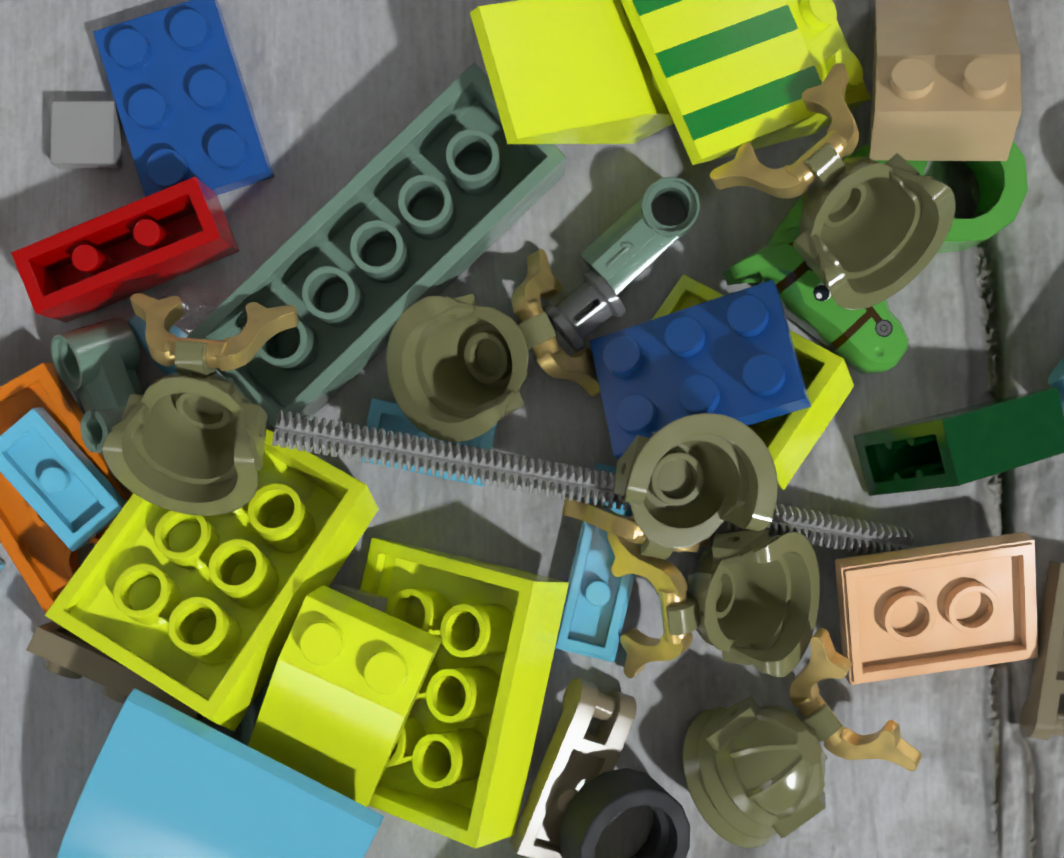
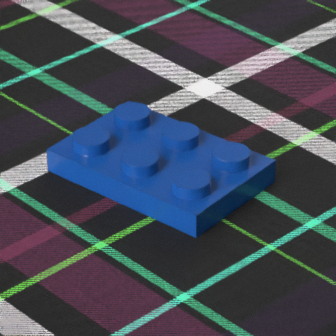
M190 0L93 31L145 197L195 176L217 195L274 177L226 23L217 0Z
M774 280L590 340L614 457L618 460L637 435L650 438L651 432H658L669 423L685 416L701 413L720 414L734 418L748 426L811 407L779 291Z

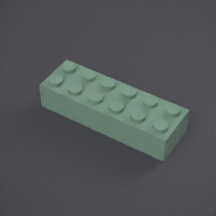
M474 62L186 338L221 341L224 338L238 335L247 323L245 307L251 302H257L266 308L294 305L299 322L296 327L286 329L271 337L252 360L244 366L229 371L216 369L226 378L233 377L234 383L241 389L244 396L250 399L252 404H260L268 414L267 422L274 429L280 410H283L284 417H286L288 412H292V419L295 418L297 413H300L301 420H303L305 415H309L310 420L388 345L389 337L396 321L408 307L422 298L439 296L564 176L566 156L554 144H507L489 78Z

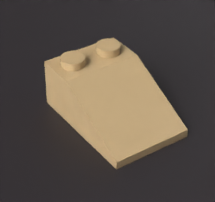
M875 0L869 158L872 160H889L898 153L906 161H1007L1022 112L1021 53L1009 1Z

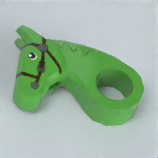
M1014 141L1012 142L1007 161H962L973 171L979 184L980 201L971 219H957L954 217L950 231L937 253L965 251L989 239L1015 220L1028 192L1025 157ZM869 144L845 157L843 161L853 157L869 158ZM874 160V161L879 162V163H882V164H885L888 160ZM907 161L919 172L920 176H924L928 161ZM803 195L791 207L764 248L745 256L723 273L728 286L742 283L760 282L761 284L774 280L785 315L818 339L834 354L844 358L845 363L861 374H878L895 367L908 350L909 338L902 323L890 311L887 299L874 306L859 310H848L840 307L834 301L829 288L822 283L793 248L794 240L800 236L799 221L802 216Z

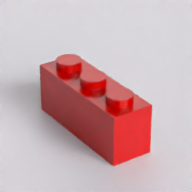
M195 176L13 251L11 254L35 313L68 323L131 297L133 294L143 292L240 252L217 194Z

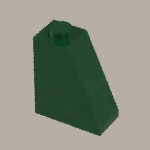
M1057 387L1008 396L854 435L868 495L874 496L960 486L1064 453V412Z

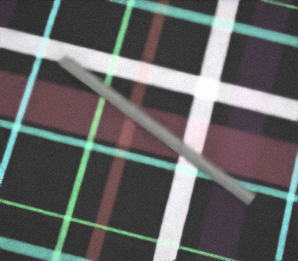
M283 410L279 412L273 434L272 446L280 444L282 448H286L288 445L289 449H295L297 446L298 451H303L305 448L306 452H312L314 448L315 454H320L322 451L325 456H328L331 451V457H336L339 453L342 459L348 453V460H353L356 455L358 462H361L364 457L365 463H370L373 458L374 465H378L381 459L382 466H386L388 461H390L391 468H394L398 462V468L403 469L406 464L407 471H410L412 466L415 465V472H419L420 468L423 467V474H427L429 468H431L432 475H435L437 470H439L440 477H443L447 471L448 478L450 479L454 473H456V480H459L463 474L465 481H468L469 477L472 476L473 483H476L479 477L481 484L484 485L485 480L488 479L489 486H492L494 480H496L497 487L499 488L502 482H505V489H508L510 483H512L513 490H516L518 485H521V491L524 492L526 486H528L529 493H533L534 488H537V494L541 495V491L544 489L545 496H549V492L553 491L554 498H557L558 492H561V499H565V495L569 494V500L573 501V496L577 495V502H581V498L585 497L584 503L589 504V499L593 498L592 504L597 505V500L599 499L601 500L600 506L604 507L605 501H608V507L612 508L615 502L616 509L620 510L621 504H624L623 510L628 511L630 505L629 502L624 501L625 496L614 494L615 473L609 472L608 474L607 471L603 470L600 472V470L593 469L592 471L591 468L587 467L584 469V467L577 466L576 468L575 465L571 464L568 466V464L564 463L560 464L555 461L508 454L507 452L500 453V451L496 450L492 452L491 449H485L484 451V448L478 447L476 449L475 446L468 447L464 444L460 446L459 443L451 445L449 441H445L443 444V440L435 442L433 438H429L427 441L426 437L418 439L417 435H413L410 439V434H404L402 437L401 432H396L394 435L393 431L389 430L385 435V429H380L377 433L374 427L368 431V426H363L360 431V425L355 424L352 429L351 423H346L343 428L342 421H338L335 427L334 420L330 419L328 425H326V418H322L320 423H318L316 416L309 422V415H305L303 420H301L300 413H297L295 418L292 419V412H288L286 417H284ZM780 504L778 507L777 505L775 506L772 521L765 528L769 529V537L782 536L789 532H798L804 535L811 545L818 544L820 547L840 548L842 551L848 550V552L855 551L856 553L862 552L863 555L910 549L915 539L910 528H897L895 525L889 527L888 524L882 525L879 522L874 524L873 521L867 523L866 520L859 521L857 518L852 520L851 517L845 519L844 516L840 515L837 517L836 514L830 516L828 513L822 515L820 511L817 513L813 510L807 512L804 508L800 511L798 507L792 509L791 506H787L785 508L783 504ZM727 521L723 522L724 529L727 528L729 530L731 526V530H738L737 525ZM739 527V531L749 530Z

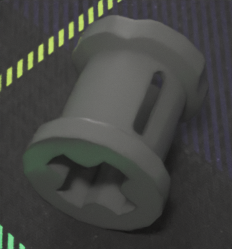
M591 268L583 274L584 282L558 304L548 303L542 308L555 330L577 353L585 347L584 339L611 316L619 319L626 313L623 303L613 289ZM593 301V305L574 320L575 315Z

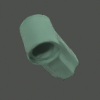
M671 176L657 180L650 185L645 194L580 254L581 259L607 282L616 295H619L672 244L688 232L699 215V195L694 187L684 179ZM668 195L675 197L684 207V221L675 226L662 225L652 214V202L660 196Z
M112 318L60 333L52 338L50 349L54 367L65 386L71 390H77L85 413L88 410L126 407L130 394L144 395L135 372L140 364L138 343L131 328L122 319Z

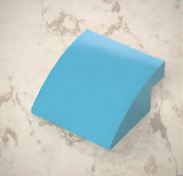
M134 688L125 700L95 761L63 837L57 858H364L385 816Z

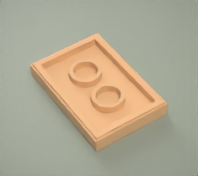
M1025 532L835 559L842 655L848 658L852 664L845 676L850 685L1038 658L1035 540Z

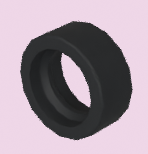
M629 768L603 772L585 783L568 803L560 824V849L564 858H595V848L600 835L610 821L628 808L648 805L653 809L651 831L647 841L630 858H686L690 849V823L683 806L647 773Z

